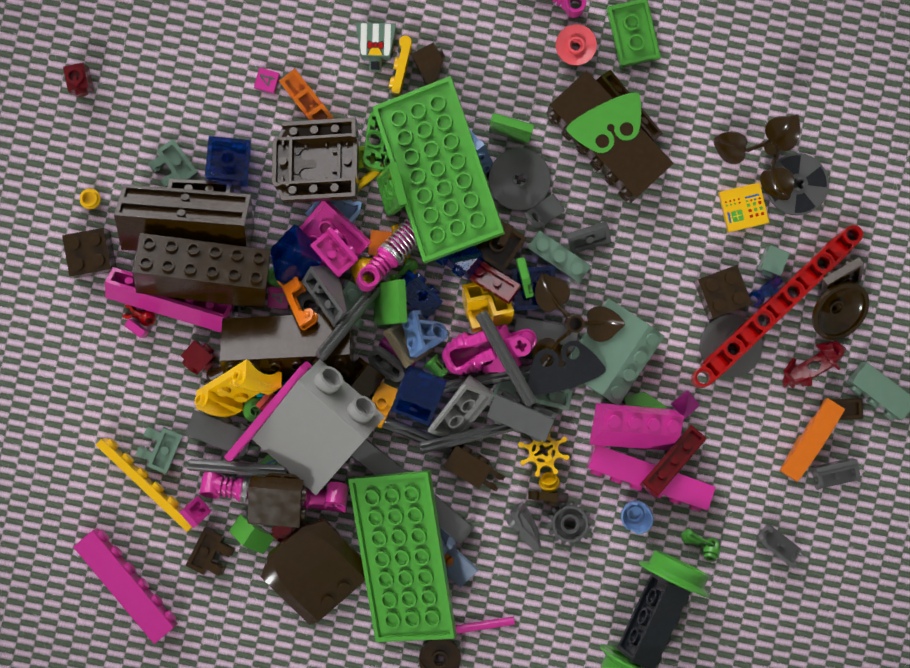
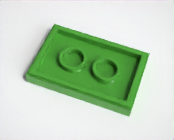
M635 0L606 8L620 69L661 59L648 0Z
M494 113L491 117L489 133L528 144L534 125Z
M397 162L389 163L376 177L387 217L395 215L408 204Z
M405 279L378 283L376 286H379L381 291L373 301L375 303L374 326L407 323Z

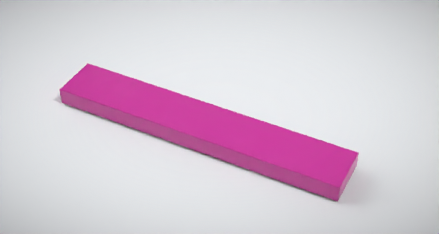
M308 361L296 370L224 456L227 461L234 460L241 453L296 382L312 367Z

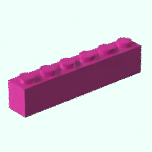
M113 267L105 280V298L207 329L221 332L222 319L233 318V305L136 293L132 272Z
M601 445L593 446L586 465L587 468L591 469V474L602 477V474L611 476L609 480L622 484V481L630 483L629 487L639 491L643 488L639 484L656 466ZM677 473L658 498L665 495L670 497L669 501L681 505L684 502L690 504L689 508L701 512V509L708 511L716 487Z
M99 528L94 529L73 546L153 644L178 624L174 613L165 609L162 605V599L150 591L148 582L144 578L140 579L135 573V567L130 562L124 560L122 551L109 542V536L105 531L99 530Z

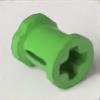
M437 354L423 366L425 369L428 368L436 377V382L449 372L438 359L439 356Z

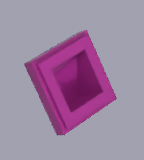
M688 390L681 393L671 403L675 410L684 416V419L700 406Z

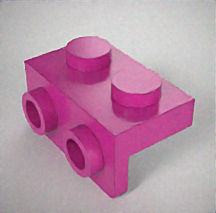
M329 227L310 247L331 272L339 278L358 261V253L351 245L347 246L345 244L343 235L337 229L333 230Z

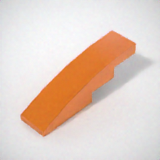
M295 68L279 80L280 84L308 120L334 119Z
M825 398L816 415L811 417L802 435L798 436L779 471L798 482L825 444L845 409L829 398Z

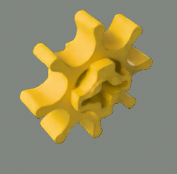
M549 434L546 441L550 443L535 440L531 444L519 442V448H525L529 451V457L521 460V466L528 462L535 463L537 466L535 477L540 476V470L545 466L552 469L553 475H557L558 470L554 467L555 460H569V455H562L558 451L559 445L566 443V437L559 441H554ZM533 446H536L535 451L532 452ZM540 447H543L544 449L550 448V450L547 451V456H544L543 454L538 456L535 455H537L540 452ZM553 451H555L554 457L551 456Z

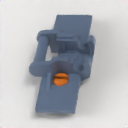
M440 527L447 576L461 588L479 569L456 549V541Z

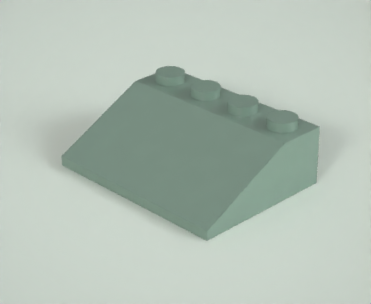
M607 299L603 307L616 312L625 322V326L611 339L604 342L593 340L589 337L587 331L579 342L589 348L599 358L606 371L601 376L583 384L611 403L620 405L665 336L617 303ZM577 347L569 356L570 359H576L579 356L580 352Z

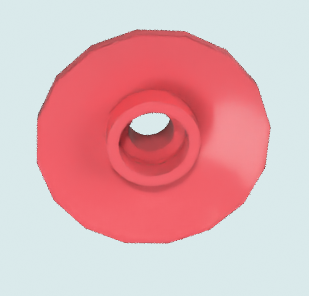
M573 24L560 31L555 47L562 61L569 65L579 66L586 64L593 58L597 48V41L589 28ZM573 44H578V45H579V49H578V50H574V49L572 48V45H573Z

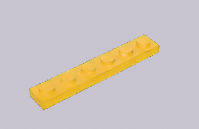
M103 438L99 440L96 446L186 532L192 529V526L179 513L182 510L178 506L180 503L173 496H167L163 492L165 489L161 484L156 481L153 482L148 477L149 473L142 467L138 468L133 463L134 459L129 454H123L118 449L119 445L113 439Z

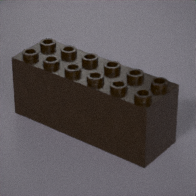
M586 70L549 105L546 112L548 114L547 119L554 126L558 125L563 130L561 134L568 141L572 140L577 145L575 147L582 156L586 155L591 160L589 162L590 165L597 172L600 170L605 175L604 180L611 187L614 185L619 190L618 195L625 202L629 201L632 203L674 163L641 128L635 138L627 141L619 139L614 132V125L609 124L607 130L612 132L614 136V145L605 153H597L587 148L567 132V126L576 118L613 99ZM628 122L621 124L620 132L624 136L631 135L633 132L632 124ZM604 134L597 136V146L600 148L607 147L609 138Z
M123 184L114 213L121 250L137 251L140 233L242 247H251L254 233L251 194Z
M140 233L133 269L136 293L264 309L271 250Z
M324 313L318 314L317 322L306 330L300 329L294 315L223 318L219 358L223 374L247 359L261 373L271 375L280 371L282 372V382L288 381L303 363L308 361L313 366L320 359L316 357V351L336 327H333ZM351 328L328 358L323 361L327 366L338 370L343 380L354 378L353 328Z

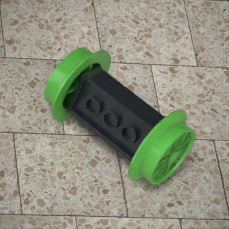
M655 549L649 561H639L638 564L649 570L651 575L617 648L606 644L600 645L601 650L605 654L600 667L656 668L661 662L665 646L670 642L671 633L680 620L682 609L688 603L690 591L710 598L709 593L704 588L709 575Z

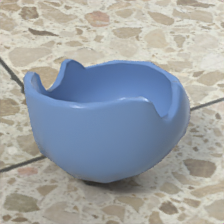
M630 501L621 510V521L627 530L636 534H643L648 532L653 526L654 517L652 510L644 502Z

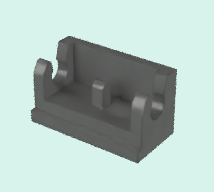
M854 458L811 467L816 490L861 479L858 460Z
M769 523L766 524L755 539L792 568H795L797 565L796 559L804 555L801 548Z

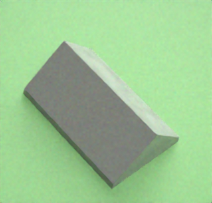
M469 374L428 428V432L444 437L467 431L495 394Z

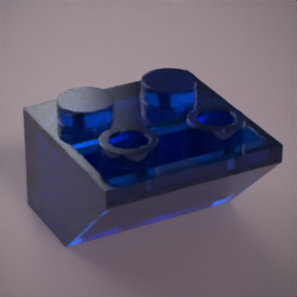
M296 224L286 231L270 249L276 281L284 284L290 282L294 277H298L299 281H302L310 266H319L322 263L321 259L310 247L313 241Z
M408 366L396 393L391 411L430 426L436 415L448 380Z

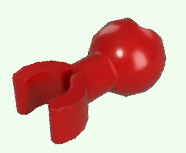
M125 305L133 314L125 313L122 315L123 318L130 319L134 317L139 319L143 326L148 327L155 323L156 316L153 312L147 310L141 312L134 306Z

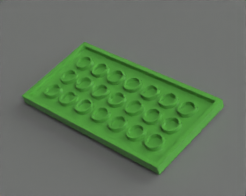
M451 76L373 106L390 162H397L408 202L405 208L425 264L505 234Z
M431 471L349 478L348 482L375 641L455 639L457 631Z

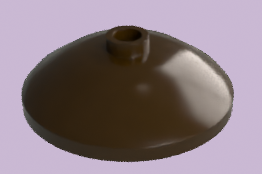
M843 282L824 292L818 299L812 313V325L816 333L827 340H838L847 337L858 329L869 309V296L866 290L857 283Z

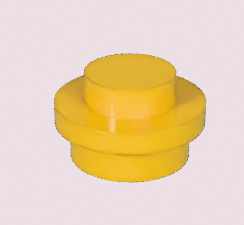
M85 189L80 194V203L86 209H95L101 203V195L95 189Z
M546 472L539 479V487L543 491L552 492L560 486V480L557 475H553V472Z

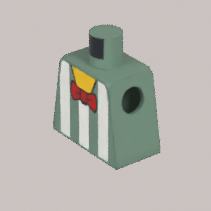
M356 22L361 59L369 61L370 72H382V61H391L397 32L396 23Z

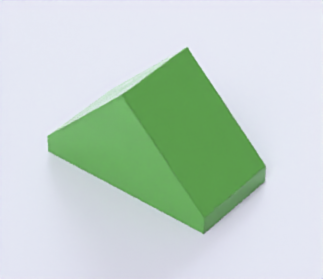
M243 514L239 515L229 530L243 546L261 554L266 552L274 540L271 533L258 524H248V518Z

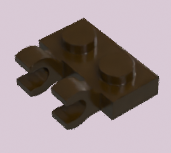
M205 527L185 566L202 575H205L207 571L217 576L223 575L226 567L214 562L213 559L217 551L230 557L236 548L222 543L225 536Z

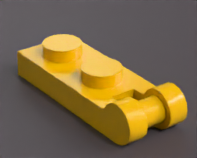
M407 35L399 39L401 52L400 56L396 57L394 61L395 77H391L388 89L391 90L394 97L401 96L412 50V41Z

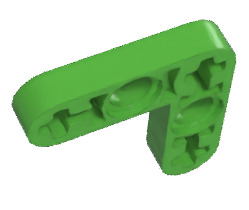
M372 111L367 122L362 163L368 170L382 172L387 166L389 156L387 152L383 151L384 141L379 126L378 130H374L375 120L372 119H375V114ZM372 135L378 136L381 141L380 144L372 145L369 137ZM370 156H374L375 160L381 161L382 157H385L383 167L380 166L381 162L375 161L374 165H372L367 159Z

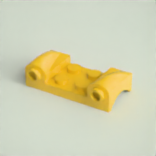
M246 359L198 389L194 401L196 409L213 416L232 417L243 411V403L259 393L270 395L280 389L282 385V372L278 371L271 375L261 373Z

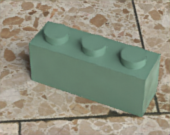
M540 230L526 249L575 284H579L591 267L590 264Z
M861 362L846 381L851 386L849 388L851 391L859 396L861 394L865 396L868 404L874 408H881L884 411L883 415L892 421H903L910 412V394L868 362Z

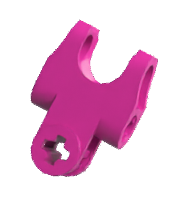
M506 324L496 326L519 367L522 364L520 357L528 355L537 344L535 332L530 329H523L510 333ZM489 341L472 346L475 348L482 346L489 349L493 348ZM498 356L496 359L484 363L482 368L483 373H501L506 371Z

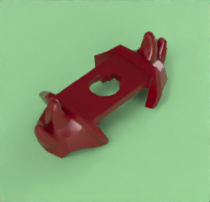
M835 340L829 343L816 344V347L821 351L799 365H795L796 358H792L783 370V387L786 388L788 384L791 388H795V385L799 384L802 387L812 386V379L830 368L835 367L840 370L839 362L844 353L847 352L846 348ZM811 363H821L817 371L808 369Z

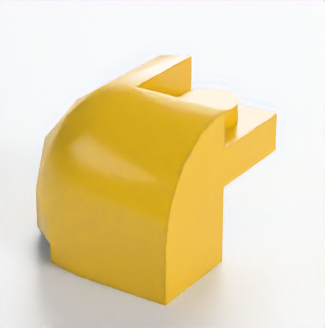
M474 282L462 285L464 311L472 333L483 331L476 319V316L483 311L488 312L495 327L504 324L508 326L512 322L514 310L511 302L510 304L504 302Z

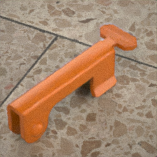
M294 277V279L285 284L280 278H276L285 293L300 329L306 330L315 324L318 320V314L310 308L302 311L296 298L306 292L302 281H299L298 277Z

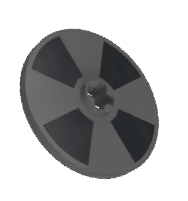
M802 153L788 154L776 161L775 168H787L792 172L795 181L800 180L801 184L800 188L793 189L788 200L776 199L767 193L771 203L781 212L795 216L805 215L816 210L824 202L829 189L828 175L822 164L814 157Z

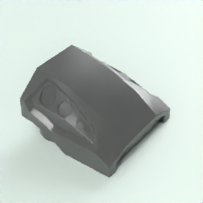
M521 501L510 511L511 515L506 521L536 553L541 547L539 531L529 509Z

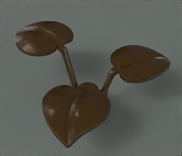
M798 114L772 118L765 127V134L768 140L746 148L747 138L739 132H724L714 138L713 143L718 154L724 161L730 164L741 163L746 157L745 152L764 147L765 152L774 157L770 165L771 170H765L761 173V185L765 192L776 199H790L795 186L794 176L787 168H775L774 166L779 157L780 150L789 151L798 143L800 136V119Z
M541 274L535 286L536 302L545 312H552L557 307L566 316L564 326L567 331L556 342L552 338L539 340L534 346L533 358H535L539 351L551 349L557 353L560 360L558 365L562 367L566 362L561 357V349L564 345H561L560 342L570 335L571 332L578 333L583 330L585 325H588L587 333L589 337L595 341L604 342L611 339L625 326V322L616 312L603 306L589 309L587 312L588 321H584L578 315H570L560 306L567 303L570 297V289L566 282L557 277ZM544 354L540 358V363L544 367H550L554 362L551 354Z

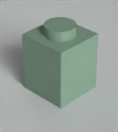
M772 245L765 247L757 270L762 272V276L769 279L780 277L790 253Z

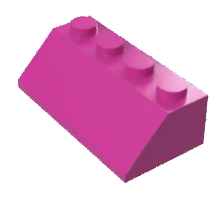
M596 403L589 444L668 451L681 436L684 416L673 409Z

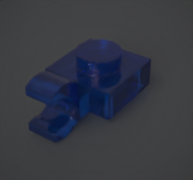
M779 275L759 289H754L749 293V297L755 296L758 300L754 307L760 306L764 302L766 295L771 297L779 291L778 286L784 282Z

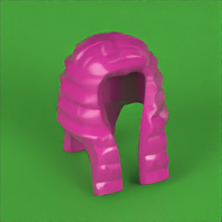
M484 331L473 335L463 332L446 344L442 352V358L446 368L451 373L459 375L464 373L468 375L471 372L476 373L482 370L484 363L497 358L493 348L489 349L484 346L472 347L489 341Z

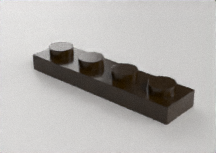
M611 70L596 80L613 99L629 93ZM641 107L640 128L655 141L663 133Z

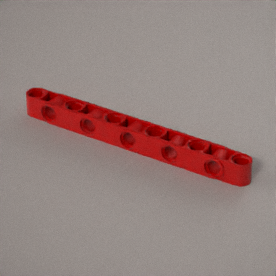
M850 225L819 250L703 361L702 365L691 375L693 386L705 388L724 374L815 287L825 274L830 272L851 252L863 238L862 229L857 225ZM847 232L853 233L854 241L847 237ZM818 260H822L825 263L824 269L818 266ZM788 288L795 290V297L789 296ZM759 316H763L766 319L765 326H761L758 323ZM729 344L736 347L735 355L728 352ZM699 373L705 374L707 378L705 384L698 381Z

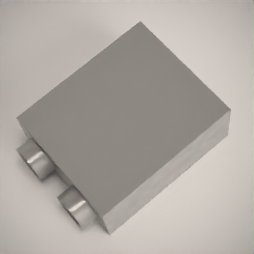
M319 359L296 382L252 440L279 464L286 467L287 471L304 480L303 485L317 495L385 416L376 409L371 399L360 395L346 383L338 370L327 366Z

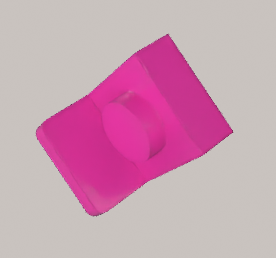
M196 496L179 513L194 528L211 510L199 496Z

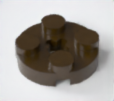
M449 639L428 640L423 645L419 654L420 668H459L461 663L459 648ZM437 654L445 656L443 664L434 661Z

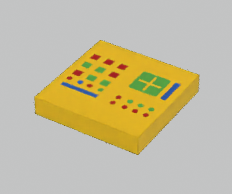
M760 182L718 192L727 233L769 223Z

